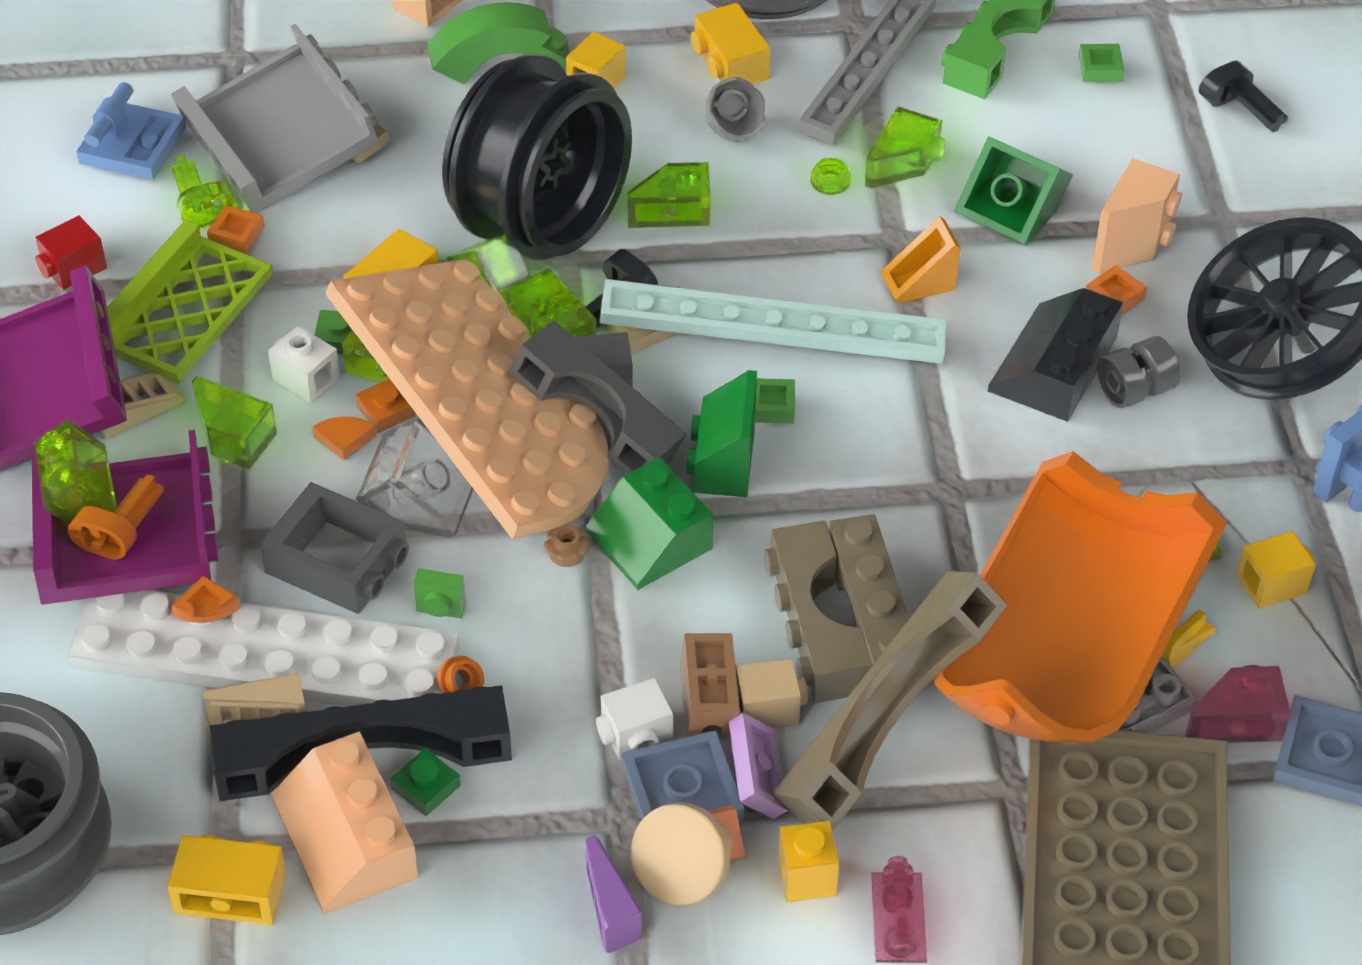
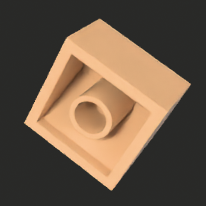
M1134 158L1131 160L1102 208L1092 271L1101 273L1115 265L1123 268L1153 261L1161 246L1168 247L1176 230V223L1171 222V218L1176 215L1182 200V193L1177 192L1180 174Z

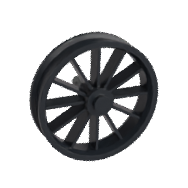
M1299 217L1267 223L1243 234L1224 247L1209 262L1199 276L1191 293L1187 312L1188 329L1192 341L1199 353L1204 357L1213 375L1223 385L1236 393L1256 399L1275 400L1293 398L1319 390L1350 371L1362 359V281L1335 286L1359 269L1362 272V241L1353 232L1335 222L1319 218ZM1310 250L1292 279V252ZM1331 251L1343 255L1320 271ZM1280 256V278L1269 282L1257 267ZM1252 271L1264 287L1260 292H1255L1234 285ZM1223 300L1246 305L1245 307L1217 312ZM1359 302L1353 316L1326 310ZM1311 323L1341 331L1331 341L1322 346L1308 327ZM1236 329L1213 345V333ZM1292 337L1302 353L1312 354L1292 362ZM1279 338V366L1261 368ZM1252 344L1240 366L1227 361Z

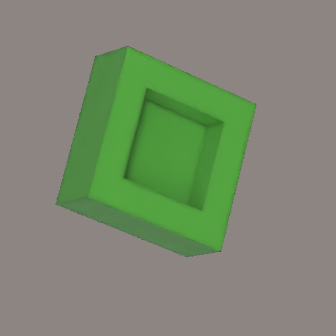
M1080 44L1079 61L1083 82L1122 81L1124 66L1119 44Z
M320 310L314 336L335 347L337 354L357 355L360 339L339 311Z
M757 378L755 423L794 424L795 379Z
M418 568L413 582L416 612L428 613L435 617L447 616L462 619L466 607L464 575Z

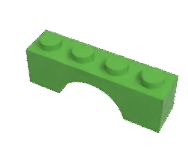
M1055 0L983 1L974 20L971 23L967 22L963 26L957 41L954 44H949L942 55L941 65L945 67L943 84L985 100L1003 77L1006 47L998 39L1014 33L1037 34L1053 14Z

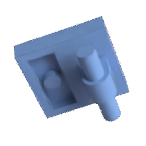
M121 82L112 96L106 97L94 113L93 124L76 151L78 162L83 165L154 180L186 129L185 117L127 103L134 90L130 84Z
M1361 405L1352 417L1344 423L1341 421L1336 422L1325 434L1323 442L1326 445L1323 456L1315 468L1317 477L1312 492L1327 503L1349 486L1353 489L1349 507L1356 512H1362Z

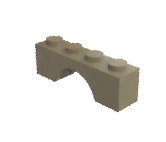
M870 514L831 520L829 533L837 554L835 582L838 591L846 590L848 593L856 625L858 628H861L873 665L907 623L909 617L876 515Z
M826 521L772 529L771 548L764 550L768 576H776L778 583L775 585V598L779 612L786 611L789 620L786 621V634L791 649L798 648L800 657L797 658L799 677L804 676L806 685L810 687L814 703L848 698L873 666L861 628L846 626L829 619L814 603L815 598L822 591L835 584L837 554Z

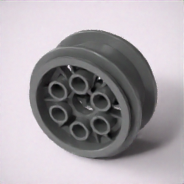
M0 692V837L3 836L5 838L0 841V935L25 930L51 918L70 904L87 887L99 870L107 853L111 838L112 820L109 801L100 782V769L92 743L79 725L57 708L23 695ZM7 775H16L12 783L9 782Z

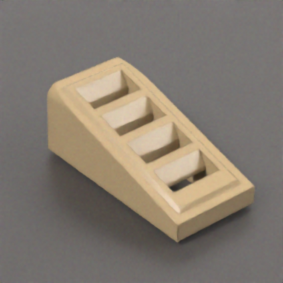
M149 373L120 380L127 421L100 432L107 440L185 403L184 397L171 380L159 374ZM161 387L166 394L157 396L153 390ZM145 394L147 398L141 400L139 396Z
M299 673L202 691L209 727L210 725L223 724L232 720H252L274 717L282 713L296 714L306 712Z

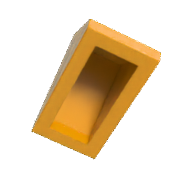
M939 216L883 268L880 273L894 299L899 303L956 290L961 247L945 219Z

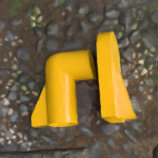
M1197 610L1172 634L1162 654V658L1170 666L1176 667L1181 664L1208 637L1215 634V627L1206 623V613Z

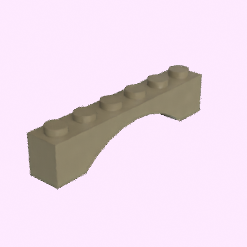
M947 571L777 786L773 794L804 824L830 821L833 831L862 794L874 757L901 714L940 672L981 641L1008 606L1004 600L978 573Z

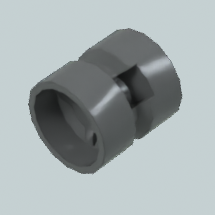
M1153 336L1134 343L1130 349L1121 348L1107 353L1098 360L1097 371L1101 388L1107 399L1117 408L1128 407L1144 401L1147 396H1157L1175 389L1179 385L1180 367L1177 357L1169 343L1160 336Z

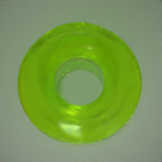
M824 158L818 161L811 171L810 182L812 187L818 192L826 195H835L849 188L851 173L842 160Z

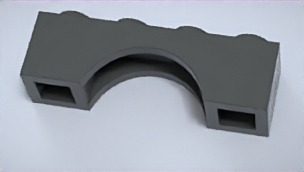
M555 320L521 345L509 370V373L541 401L551 398H566L580 402L595 411L605 422L610 432L611 449L608 459L626 474L659 457L668 464L687 435L671 419L665 416Z

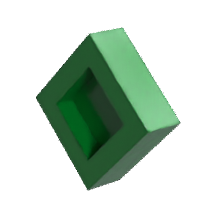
M426 748L390 778L391 789L425 816L431 813L461 786L460 774Z

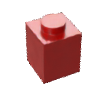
M80 215L35 237L39 255L35 256V260L39 270L45 278L52 277L63 290L72 286L71 270L86 265L90 272L95 275L107 269L101 238Z

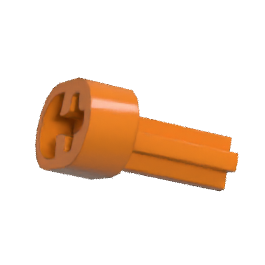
M147 474L144 479L139 478L114 512L94 506L83 507L68 525L69 537L78 547L87 552L113 560L123 558L137 539V526L163 493V485L157 484L155 477Z

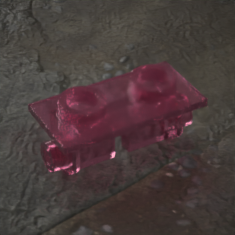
M894 856L888 859V864L883 868V872H871L875 963H927L922 873L914 872L912 865L908 864L907 858Z

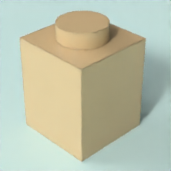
M792 658L735 665L739 714L743 712L771 728L799 725L800 706L808 704V694L804 676L796 677Z

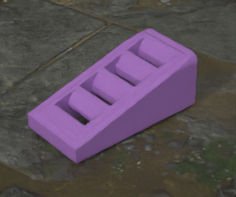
M593 835L585 839L586 871L602 943L606 952L611 953L641 939L642 914L641 909L599 838Z

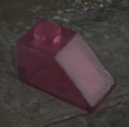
M1259 665L1232 667L1192 708L1185 737L1227 741V743L1282 741L1290 716V709L1280 667Z

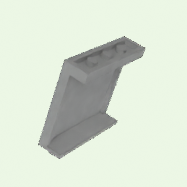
M296 24L290 27L297 44L200 99L195 100L185 86L171 93L180 115L185 117L188 128L250 212L258 213L379 143L373 127L378 124V120L371 107L366 102L362 105L358 102L359 96L348 79L343 82L340 80L341 75L334 61L329 56L324 59L321 56L323 55L322 50L312 34L305 36Z

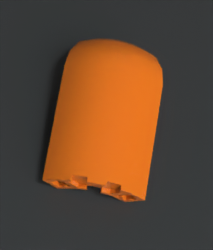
M1074 451L1043 461L980 574L981 578L1008 606L979 643L960 655L934 678V685L957 706L973 717L1013 735L1055 744H1083L1117 732L1137 707L1227 522L1199 492L1165 495L1146 491L1143 497H1138L1119 490L1122 485L1121 482L1102 474Z

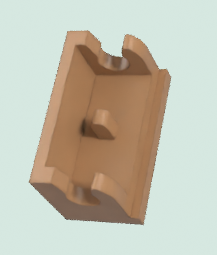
M685 633L680 668L686 737L702 734L705 727L716 725L719 726L720 738L725 739L730 735L729 721L740 713L732 633Z

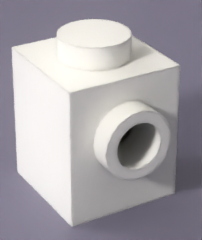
M299 326L295 327L285 337L278 339L272 348L268 350L272 380L309 403H313L340 379L337 349Z
M655 678L601 695V716L596 717L597 730L604 745L612 744L619 761L622 760V752L673 741V712Z

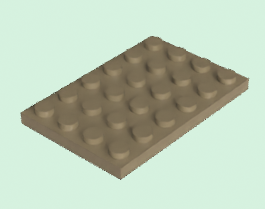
M1117 731L1093 742L1083 744H1055L1029 739L1021 965H1231L1227 741Z

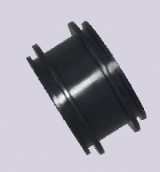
M541 54L522 55L514 59L502 61L490 68L474 83L462 100L450 126L444 148L442 163L444 192L460 224L469 233L482 239L496 240L506 237L516 252L533 260L551 259L556 256L570 254L581 248L594 237L606 222L617 203L626 180L632 152V127L627 108L618 97L613 86L604 78L585 72L568 76L558 62Z

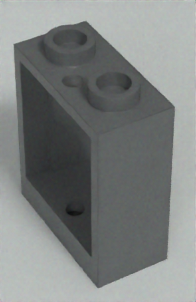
M313 482L308 484L260 543L266 574L357 614L361 612L369 600H374L378 597L385 579L394 568H399L404 563L409 551L404 521ZM326 522L374 542L373 546L351 573L303 552Z

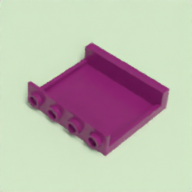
M86 265L70 271L73 291L0 319V470L30 459L32 451L46 449L51 451L127 421L105 293Z
M188 430L190 453L54 471L50 449L31 452L33 572L41 605L194 584L202 576L211 580L210 562L218 561V551L215 533L207 534V532L216 531L212 504H205L206 502H213L210 476L202 475L210 473L207 446L198 447L195 430ZM147 474L154 476L157 484L163 485V493L137 526V539L123 558L113 560L87 552L78 547L69 537L68 525L83 507L94 506L114 512L139 478L144 479Z

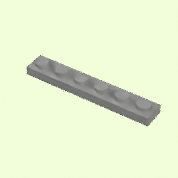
M889 0L801 116L798 132L834 145L935 9L936 0Z

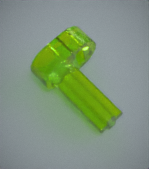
M185 155L177 157L178 163L171 165L180 194L177 199V208L183 222L187 220L199 225L200 228H206L213 224L225 205L238 208L234 192L227 183L215 181L202 184L193 159L186 161ZM216 199L221 200V204L218 206H214V200Z

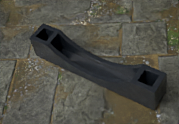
M502 685L493 687L478 686L464 691L442 694L427 693L420 697L391 701L378 700L369 704L347 707L332 706L318 711L296 714L282 713L274 717L232 720L223 724L210 725L213 770L219 801L269 795L313 748L359 731L368 749L400 748L422 751L426 748L432 754L450 760L462 767L511 761L510 729Z

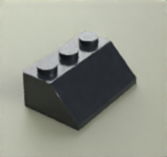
M1081 288L1039 303L988 385L987 392L1068 422L1097 373L1099 358L1110 351L1117 339L1123 302L1086 288Z

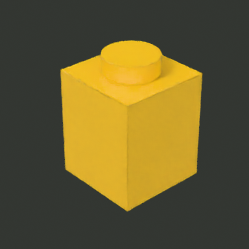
M593 31L566 56V73L568 76L575 73H592L607 80L614 88L626 76V46Z
M1290 531L1245 545L1236 575L1258 609L1307 594L1316 564L1310 549L1303 546L1295 533Z
M830 821L780 827L778 863L787 902L836 896L839 859Z

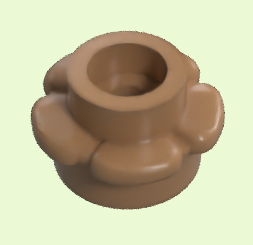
M563 525L551 529L547 534L548 540L544 543L545 552L549 555L551 561L562 567H572L579 564L589 549V539L585 537V532L574 525Z

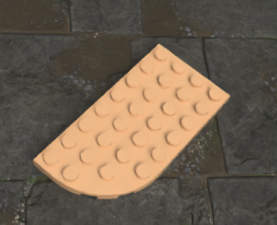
M471 258L330 281L326 296L512 539L563 526L575 520L586 511L588 505L598 495L608 472L609 449L603 428L595 411L588 406L566 398H551L541 401L509 373L521 345L533 337V335Z

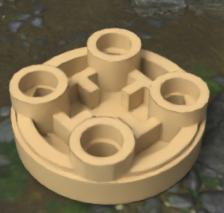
M677 802L659 807L642 819L633 835L631 861L636 877L650 895L666 904L685 906L702 901L720 888L728 874L731 859L730 849L733 843L732 834L710 812L698 805Z

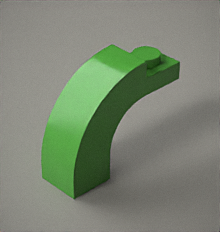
M511 2L486 4L467 10L448 21L427 43L432 70L462 84H465L484 62L498 55L508 53L524 55L541 54L552 58L565 70L566 56L570 53L566 36L556 28H549L544 10L527 4Z

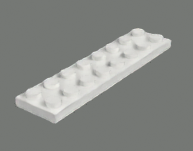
M144 590L89 598L68 650L67 660L71 668L212 688L299 673L304 701L347 707L369 704L378 700L391 701L420 697L427 693L442 694L437 683L438 671L444 661L457 656L460 639L459 633L247 603H240L241 607L237 611L223 619L206 623H194L181 620L173 615L172 605L182 594Z

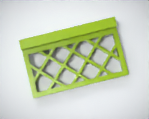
M185 220L107 306L116 357L180 384L273 275L272 265L202 237L200 226ZM204 253L220 259L221 262L202 267L196 266V263ZM244 270L255 273L251 279L237 282L232 281L230 274ZM225 275L227 284L203 288L201 279ZM195 281L197 290L173 294L172 290L178 284ZM231 295L232 301L228 306L209 309L207 300ZM201 301L204 311L179 316L177 306ZM166 308L172 309L174 317L149 322L148 317L154 311ZM202 323L208 324L209 328L203 334L185 337L183 327ZM173 329L178 330L179 339L155 343L154 333ZM144 335L148 336L150 344L136 348L125 345L130 338ZM181 350L185 354L176 366L159 359V355Z

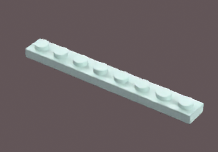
M605 279L600 324L942 364L945 355L946 319Z

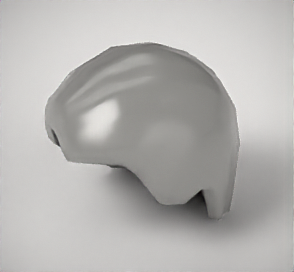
M741 77L723 80L711 88L706 99L707 123L715 134L725 140L736 142L749 140L763 130L766 122L765 99L757 88Z

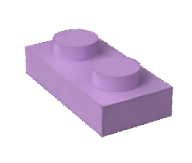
M742 712L729 721L732 742L731 751L734 757L740 803L775 819L788 811V808L773 794L774 790L783 780L776 730Z

